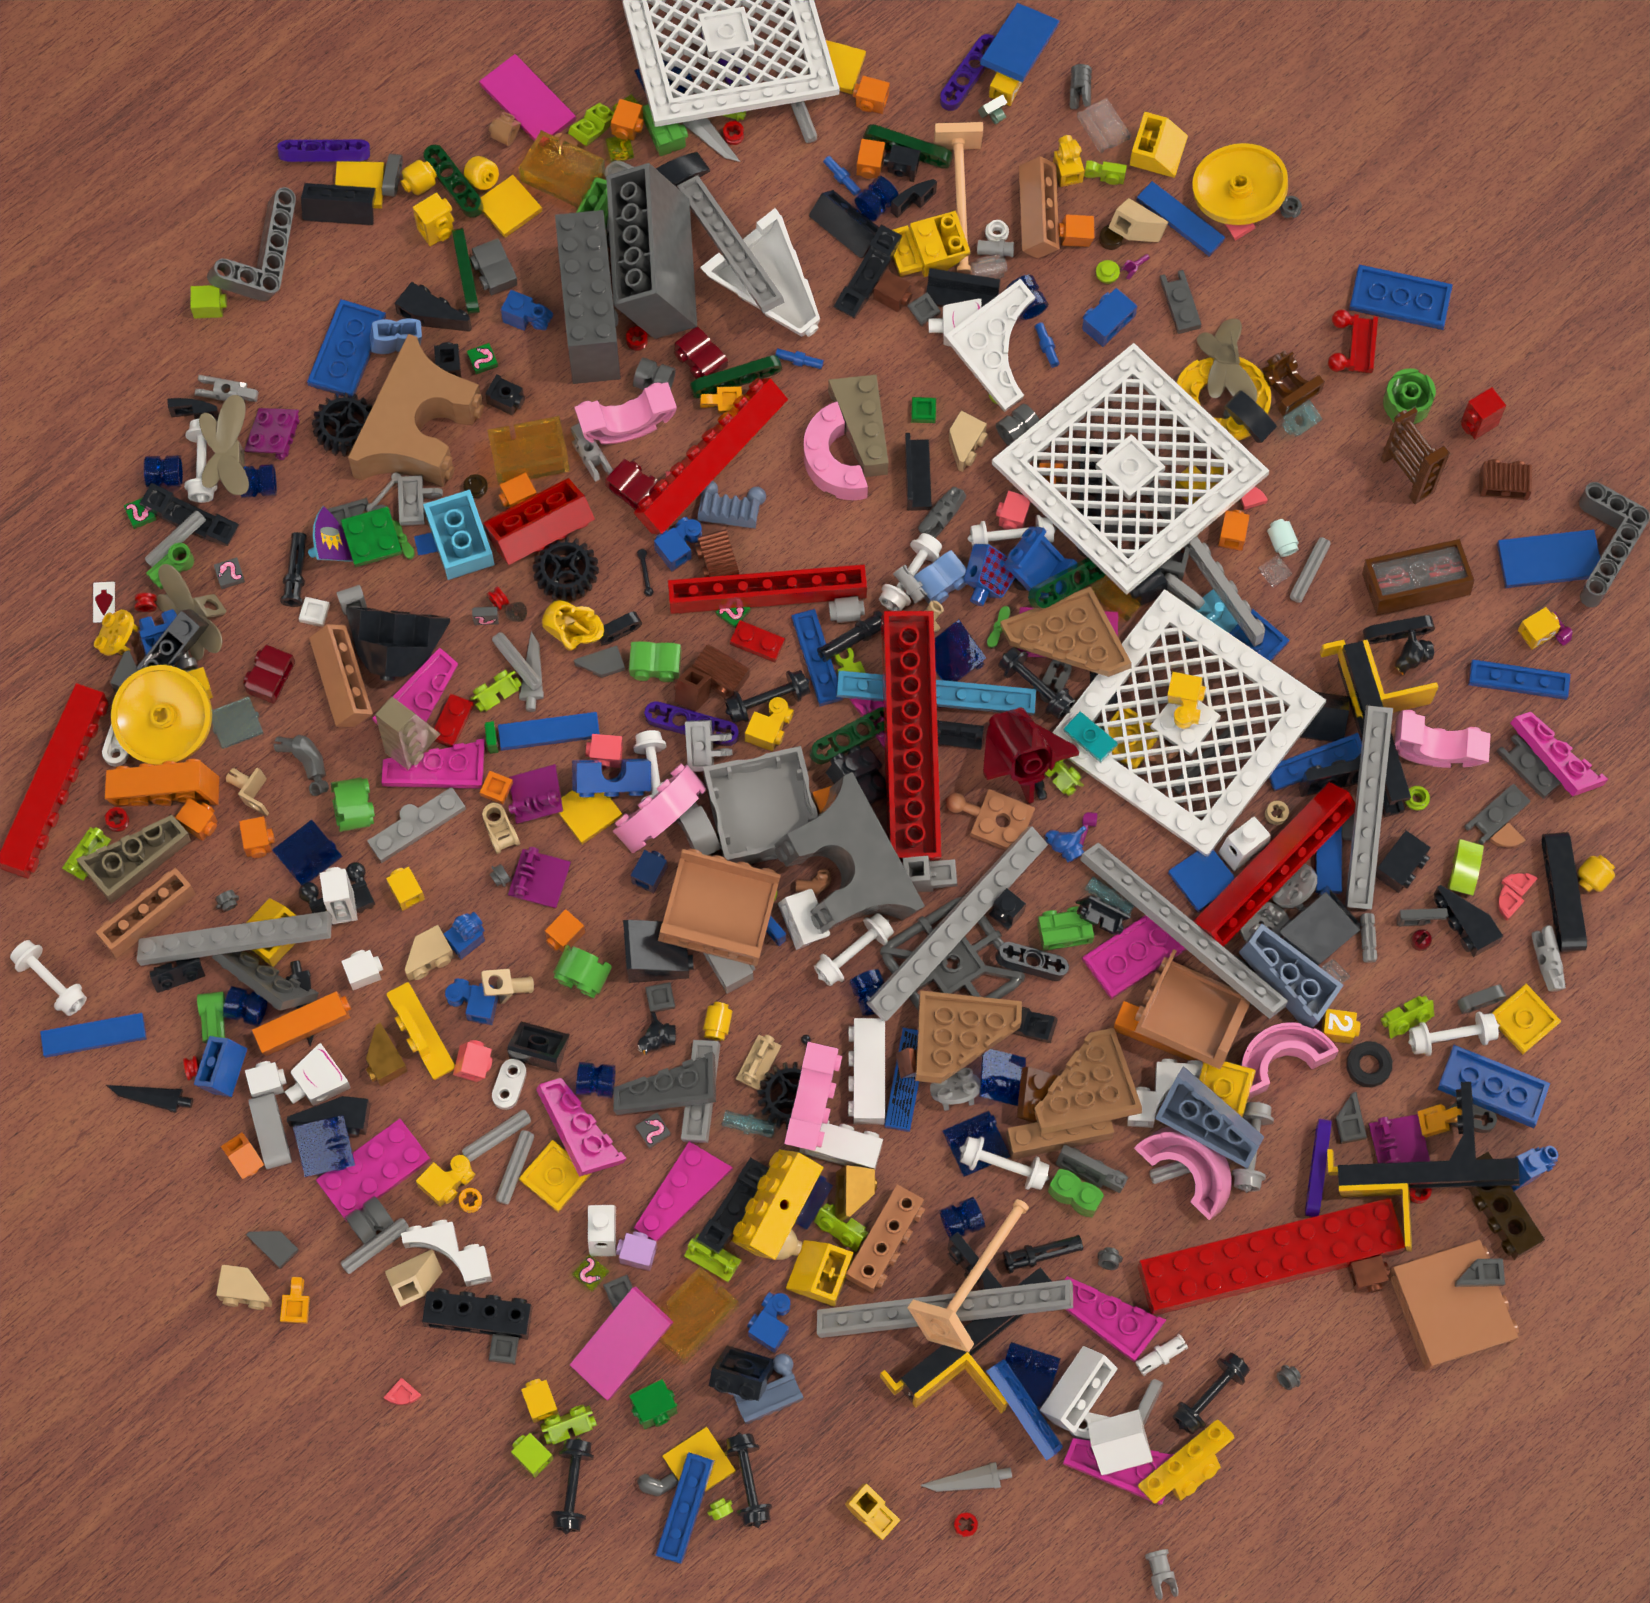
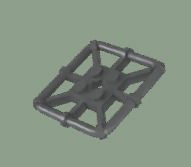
M965 895L951 900L926 917L918 918L917 923L890 939L886 945L881 947L880 955H882L885 965L892 974L899 968L893 957L907 959L913 953V951L897 949L896 947L921 931L929 935L933 931L931 925L945 917ZM985 915L978 921V924L987 937L972 946L964 936L909 996V999L918 1011L919 994L917 992L931 982L936 984L941 993L954 994L965 988L970 996L981 997L971 983L985 974L1010 979L1009 982L985 996L986 998L1001 999L1015 990L1021 982H1024L1025 974L1023 972L986 966L977 954L990 944H993L998 950L1004 943L999 930L996 931ZM1005 951L1007 957L1012 958L1009 956V952ZM949 958L953 961H959L957 969H949L947 967V960Z

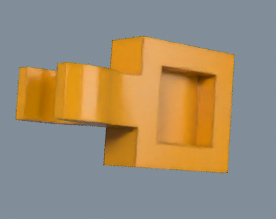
M717 387V394L701 395L700 408L718 406V413L729 412L734 406L733 402L742 395L741 387Z
M1442 1104L1417 1111L1422 1135L1426 1138L1450 1131L1449 1123L1458 1122L1457 1115H1462V1110L1457 1109V1106L1446 1110Z
M292 1277L290 1295H282L280 1317L282 1323L308 1324L310 1297L302 1296L304 1291V1279L302 1277Z

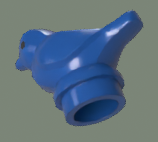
M1083 826L1076 832L1050 830L1045 835V841L1052 846L1055 852L1062 853V858H1065L1067 863L1081 857L1084 853L1080 839L1087 828Z

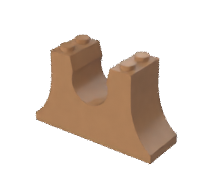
M408 334L348 456L353 477L363 481L374 475L398 472L399 474L410 476L422 475L423 480L444 487L446 480H451L455 470L449 446L435 437L424 435L420 431L428 421L435 418H448L457 424L473 425L476 418L479 419L484 410L479 384L450 374L438 367L425 355L420 347L418 338Z

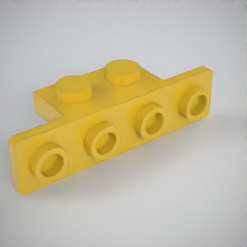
M406 982L389 991L387 997L398 1015L394 1019L401 1031H407L410 1037L406 1039L413 1053L418 1051L432 1078L436 1080L453 1071L455 1064L410 983Z
M1220 1420L1214 1421L1138 1484L1139 1489L1154 1504L1170 1491H1173L1180 1501L1183 1500L1186 1496L1193 1494L1198 1486L1207 1479L1212 1478L1221 1468L1215 1454L1234 1439L1233 1433Z

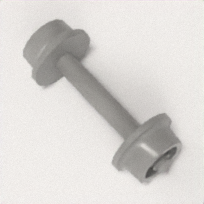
M1260 1101L1247 1102L1243 1118L1248 1123H1251L1257 1131L1260 1132L1261 1125H1270L1274 1122V1118L1271 1117V1106ZM1257 1152L1248 1169H1234L1231 1173L1234 1177V1187L1246 1193L1249 1191H1260L1261 1183L1266 1179L1264 1173L1255 1171Z

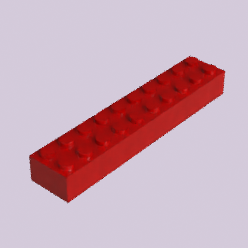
M884 611L881 617L887 837L901 863H903V858L928 856L930 862L940 861L941 826L934 611Z
M1387 1198L1139 1261L1137 1268L1150 1314L1156 1316L1347 1268L1352 1262L1380 1255L1382 1259L1402 1254L1406 1247L1392 1200Z

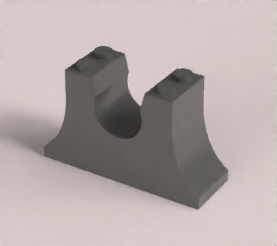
M852 772L843 776L830 788L827 803L816 819L787 833L774 844L777 858L784 862L786 867L802 864L813 856H823L832 860L839 868L841 873V886L839 890H835L810 911L814 926L820 929L822 934L848 920L876 913L892 916L903 921L925 907Z

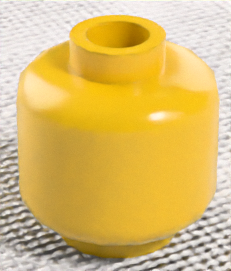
M475 156L466 163L464 177L472 186L480 190H487L492 188L498 181L499 169L491 160L483 156Z
M416 160L402 170L403 179L400 182L407 193L412 191L415 195L419 196L435 185L437 174L428 161Z
M1602 855L1598 857L1590 856L1577 870V875L1581 879L1578 883L1589 893L1592 889L1596 892H1602L1615 878L1613 871L1615 867Z

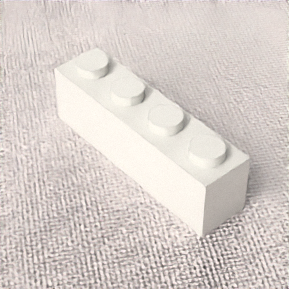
M854 1018V1026H849V1042H854V1051H849V1066H854V1076H849V1091H854V1101H849L848 1116H854V1124L884 1125L885 1021H882L880 1018Z

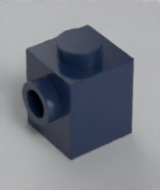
M644 850L630 875L631 883L654 894L668 868L665 857L657 851L648 852Z

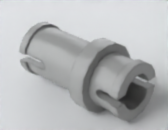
M1000 239V241L978 240L977 255H994L1003 259L1004 256L1013 257L1014 242H1005V239Z
M906 565L893 573L906 590L905 593L912 598L915 604L928 595L923 590L921 581L917 582Z

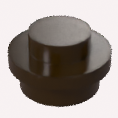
M473 474L465 479L463 488L464 491L470 490L473 498H480L486 494L488 484L483 476Z

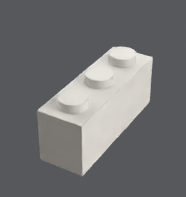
M332 867L326 869V872L320 873L323 900L327 911L332 915V924L358 920L354 891L346 869Z
M828 1120L827 1124L822 1123L820 1130L825 1132L822 1147H816L815 1151L800 1148V1153L840 1165L876 1169L883 1139L879 1138V1135L874 1132L864 1131V1133L854 1131L852 1126L846 1124L835 1126L829 1124L830 1121Z
M1083 1346L1039 1411L1054 1425L1075 1433L1118 1368L1105 1355Z

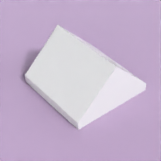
M1139 1409L1088 1423L1091 1447L1102 1476L1153 1462Z

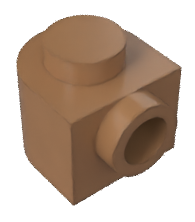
M502 112L500 117L494 119L489 127L491 138L510 146L517 136L521 123L514 120L515 117L513 115Z

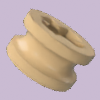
M1282 801L1271 802L1265 811L1266 820L1273 825L1282 824L1289 815L1288 806ZM1273 808L1282 810L1281 818H1277V815L1273 817Z

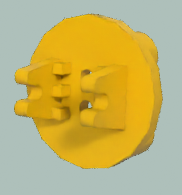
M121 609L113 614L107 613L102 619L103 626L99 636L94 641V647L100 653L107 656L116 653L123 655L124 652L131 650L125 644L132 631L137 632L139 627L134 624L133 616L127 610Z

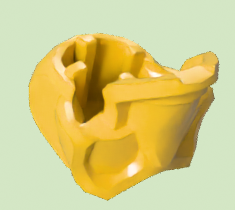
M557 600L548 606L542 617L541 623L543 628L561 641L569 651L574 650L580 643L588 644L598 641L604 633V626L598 615H594V610L589 607H575L568 602Z

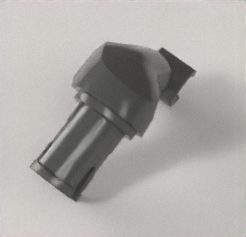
M296 735L294 738L276 737L274 741L281 742V744L274 743V750L276 752L292 753L296 759L303 763L307 778L315 781L309 786L311 795L317 796L320 793L327 792L329 784L322 780L326 776L323 757L315 744L303 735Z

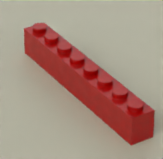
M757 378L749 385V391L745 395L739 396L733 402L734 406L729 412L723 413L717 419L718 423L715 427L708 429L702 435V440L698 445L688 449L686 457L671 467L670 474L655 484V490L649 496H645L639 501V507L633 513L651 534H663L788 401V398L771 378Z
M865 564L668 580L671 614L740 607L752 608L834 601L835 598L858 596V599L867 598Z
M78 683L75 684L1 848V870L29 879L31 872L34 873L39 864L38 856L41 850H45L48 845V834L51 827L54 828L58 822L59 809L68 800V789L71 782L74 783L76 781L80 762L86 759L89 752L88 744L91 738H95L99 729L98 722L101 716H105L108 710L109 703L104 692Z
M1329 782L1193 922L1224 947L1355 812L1356 803L1350 793Z

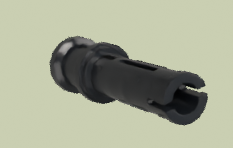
M294 532L291 534L288 571L282 581L284 584V594L280 598L281 604L289 607H299L302 605L301 590L305 585L302 571L307 535L301 532ZM296 550H298L297 564H295Z
M876 610L873 612V616L864 621H857L854 628L817 648L819 657L822 658V661L826 662L862 640L869 641L872 635L881 631L882 613Z
M1080 1235L1036 1247L1024 1245L1023 1249L1008 1252L1005 1250L1003 1251V1259L1007 1272L1011 1274L1019 1268L1027 1266L1033 1268L1040 1261L1083 1251V1244ZM1066 1245V1248L1047 1253V1250ZM1023 1257L1022 1260L1014 1261V1259Z

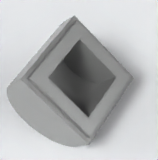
M360 585L336 592L344 615H347L346 607H367Z

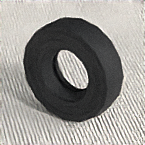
M1365 1041L1357 1044L1351 1049L1346 1059V1069L1350 1078L1356 1084L1363 1087H1375L1383 1084L1389 1078L1392 1071L1393 1060L1389 1051L1377 1042ZM1371 1055L1378 1060L1379 1069L1375 1073H1366L1361 1069L1360 1060L1363 1056Z

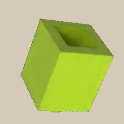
M213 285L191 286V311L194 319L223 317V308H227L226 294H222L220 288Z
M531 1433L526 1437L521 1435L512 1445L514 1448L511 1451L513 1457L534 1478L554 1460L553 1455Z

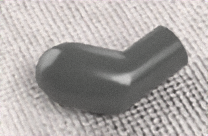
M672 1473L661 1480L652 1478L649 1474H642L637 1481L642 1492L653 1496H661L678 1485V1481Z

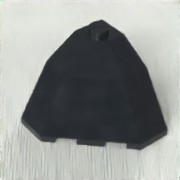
M346 607V614L358 657L370 673L380 675L381 680L395 681V677H405L422 666L429 659L450 624V618L432 614H411V612L391 610V612L376 608Z

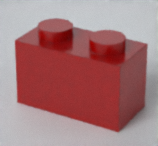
M1493 387L1468 401L1462 416V428L1467 434H1471L1474 440L1499 425L1507 406Z

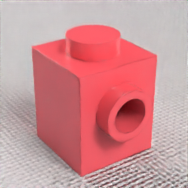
M1008 491L1005 502H1000L996 516L1000 517L999 526L1003 527L1004 530L1024 528L1031 502L1022 494Z
M592 734V741L587 742L586 757H590V760L602 762V770H608L610 767L621 768L622 736Z
M470 1040L461 1045L453 1075L474 1082L485 1079L486 1072L490 1070L493 1059L490 1057L492 1049L484 1047L483 1042Z

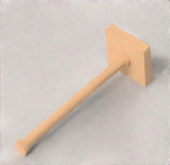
M983 122L935 123L933 143L948 150H954L957 216L968 243L964 149H981ZM968 256L959 262V266H957L958 273H971Z
M1019 1199L1014 1201L1012 1211L947 1308L914 1299L907 1307L928 1341L967 1352L970 1351L974 1343L956 1315V1312L1020 1216L1029 1209L1025 1202Z

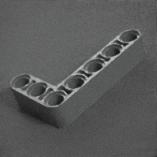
M286 187L279 188L268 201L256 268L229 259H219L207 273V279L211 285L259 301H268L275 295L281 286L296 196L291 189ZM279 199L283 200L284 203H285V205L282 204V203L279 201ZM275 220L279 221L280 224H281V226H279V225L275 222ZM271 241L275 242L277 247L273 246ZM267 263L272 264L274 269L270 268ZM217 270L222 271L225 276L220 275ZM240 277L245 278L247 283L243 282ZM263 284H266L270 290H267Z
M1591 482L1582 493L1579 506L1586 513L1617 529V532L1580 593V600L1585 606L1597 607L1649 522L1650 513L1643 506L1603 484Z

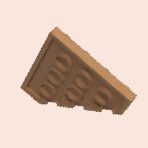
M1091 587L1075 592L1048 608H1034L1000 621L1001 629L1010 646L1107 677L1132 668V663Z
M920 991L915 1081L942 1083L1014 1033L1021 1026L1022 1001Z
M1110 1028L1089 1033L1079 1051L1076 1050L1066 1064V1069L1052 1083L1045 1098L1036 1105L1035 1117L1041 1134L1142 1113V1106L1115 1029Z

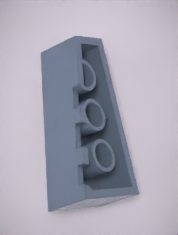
M1263 924L1250 935L1239 951V954L1258 976L1288 1000L1285 1007L1303 1026L1313 1028L1344 986Z
M1184 1066L1178 1073L1155 1117L1158 1121L1247 1169L1264 1139V1136Z

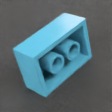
M470 490L423 504L426 518L448 580L495 565L493 554Z

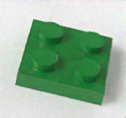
M388 506L341 520L355 568L402 554Z

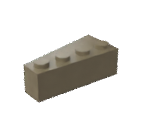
M877 375L829 379L828 393L833 403L838 402L845 421V434L851 443L853 453L858 465L861 466L864 477L888 475V456Z
M391 697L375 714L385 753L407 770L422 760L424 752L440 735L439 732L394 697Z
M170 815L142 828L141 831L120 838V841L107 847L105 845L97 849L96 852L87 856H81L76 860L81 869L112 904L191 842V839L176 818Z

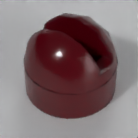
M1417 930L1411 937V945L1418 951L1427 950L1432 943L1431 934L1426 930ZM1422 935H1425L1426 938L1419 944L1417 940Z

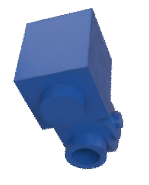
M510 290L501 308L503 323L525 331L529 322H531L534 329L546 330L554 315L547 307L533 303V298Z
M683 517L676 523V528L673 527L669 531L666 530L663 534L656 536L654 540L655 551L671 572L692 559L691 549L686 541L697 543L698 537L702 536V527L697 520Z
M475 912L456 917L452 924L453 927L443 934L451 949L461 960L485 942L483 922Z
M454 979V983L450 984L445 990L447 1002L453 1007H459L465 1001L468 1003L465 1013L467 1021L493 1025L499 995L485 996L482 983L479 986H471L467 980Z
M1553 1146L1537 1147L1516 1156L1515 1158H1518L1520 1186H1511L1512 1189L1516 1191L1530 1184L1546 1171H1551L1558 1162L1557 1150Z
M769 1292L761 1304L764 1309L759 1316L753 1315L747 1328L750 1329L748 1337L775 1354L789 1333V1327L779 1321L777 1315L784 1316L789 1313L790 1299L783 1293L773 1295Z

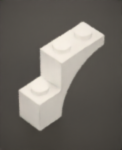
M1162 1059V1062H1157L1155 1091H1150L1147 1087L1135 1088L1142 1106V1113L1128 1116L1127 1126L1153 1128L1156 1112L1162 1101L1166 1098L1182 1067L1184 1066L1199 1079L1203 1062L1190 1060L1187 1063H1177L1175 1059Z
M439 1220L433 1222L430 1227L412 1226L406 1229L407 1232L401 1233L405 1249L414 1247L433 1249L453 1261L461 1271L467 1287L492 1281L485 1247H479V1244L465 1246L463 1251H459L453 1222Z

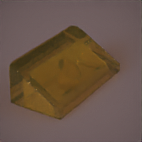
M1107 575L1094 582L1091 586L1097 599L1114 612H1118V615L1127 622L1141 607L1137 598L1133 599L1130 593L1126 595Z

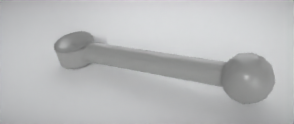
M398 472L391 475L392 480L376 499L366 506L368 512L380 502L395 483H398V477H401Z

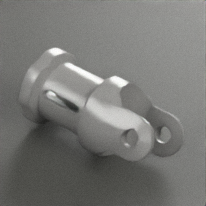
M1168 1549L1145 1554V1558L1150 1563L1153 1575L1151 1576V1581L1158 1600L1163 1598L1162 1582L1169 1584L1174 1597L1178 1596L1175 1575L1170 1570L1167 1554H1169Z

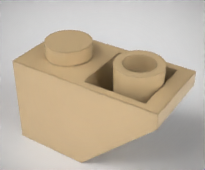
M1128 198L1116 209L1108 228L1128 240L1159 242L1168 225V221Z
M963 411L959 413L949 430V443L957 468L961 472L964 471L967 465H972L977 455L975 453L977 447H982L988 437L986 433L987 423Z
M438 925L415 937L405 967V973L409 981L424 978L428 975V971L435 967L442 968L448 965L451 959L454 958L453 951Z
M433 1249L386 1270L385 1274L401 1307L425 1296L443 1271Z
M222 1265L216 1294L219 1300L223 1301L222 1304L237 1307L238 1303L249 1304V1308L264 1310V1306L272 1307L271 1299L248 1268Z

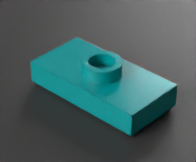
M1081 711L1064 728V732L1100 763L1118 745L1112 737Z

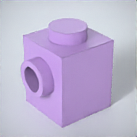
M633 1232V1235L626 1233L625 1239L619 1240L616 1254L620 1255L619 1260L621 1264L650 1271L657 1249V1242L648 1239V1235L641 1232Z

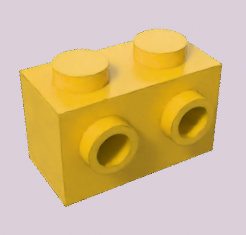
M436 192L413 206L417 230L430 247L439 241H445L451 236L452 230H454L452 224L454 218L450 213L452 207L446 198L441 199Z

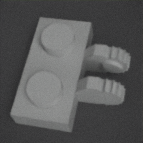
M422 475L398 477L400 526L425 524L423 504L429 502H424V498H439L443 496V490L440 488H423Z
M711 720L685 722L687 765L692 771H703V767L714 765V756L733 755L732 749L729 748L713 750V741L732 740L730 733L712 734Z

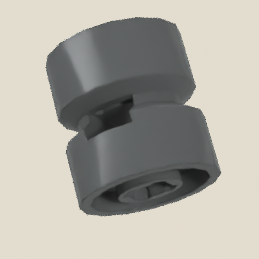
M643 357L636 369L633 387L644 390V388H648L653 383L663 384L668 382L671 390L676 368L664 364L657 366V362Z
M1023 403L1012 411L1011 416L1007 415L997 422L996 429L1002 440L1009 446L1040 420L1036 413Z
M376 1196L363 1203L362 1210L355 1209L345 1216V1219L363 1244L376 1236L377 1230L384 1231L394 1223Z

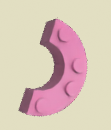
M666 382L663 384H651L648 388H644L643 393L638 398L629 400L623 405L602 406L598 401H585L574 408L586 440L593 443L594 439L600 440L601 444H617L640 438L657 430L656 425L662 420L664 423H667L675 414L677 407L669 384Z
M838 402L831 403L812 418L804 436L805 468L811 480L823 492L827 491L835 495L836 498L843 500L866 499L868 486L861 466L841 464L833 458L829 451L831 444L837 438L845 435V421Z
M1402 710L1396 718L1395 746L1398 750V755L1414 763L1442 768H1451V763H1463V767H1472L1489 762L1490 733L1482 732L1477 727H1468L1459 731H1446L1442 728L1432 729L1425 726V716L1417 715L1412 710Z
M682 763L670 773L673 777L669 780L666 779L656 788L659 792L653 798L647 796L638 804L639 809L629 816L625 813L615 822L617 827L613 832L631 853L644 847L647 840L656 838L699 799L697 795L700 792L703 794L707 789L688 765L683 766Z
M1281 1023L1263 1030L1251 1041L1240 1063V1066L1256 1070L1248 1099L1267 1091L1270 1084L1267 1074L1268 1065L1276 1058L1283 1056L1298 1057L1305 1061L1311 1069H1314L1335 1059L1338 1049L1321 1031L1303 1026L1301 1023Z
M811 1042L807 1043L797 1094L784 1144L813 1151L816 1150V1147H822L825 1132L820 1130L822 1123H828L831 1110L826 1108L828 1098L833 1099L836 1083H832L834 1070L839 1071L842 1056L837 1055V1048Z
M1165 1127L1154 1132L1134 1147L1152 1166L1166 1159L1176 1160L1187 1166L1193 1174L1196 1184L1195 1195L1191 1203L1208 1220L1220 1213L1226 1205L1231 1191V1172L1225 1156L1171 1127Z

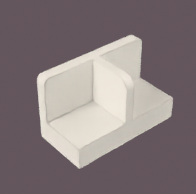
M812 889L785 897L778 903L796 950L830 935L829 931L822 934L820 929H817L812 922L810 911L818 905Z

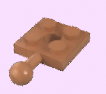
M990 789L987 792L982 807L966 802L964 796L959 793L949 795L946 800V806L949 811L953 813L964 811L977 817L970 834L971 837L1003 850H1007L1025 831L1035 810V807ZM999 816L1006 817L1009 820V826L1004 828L998 826L996 818Z

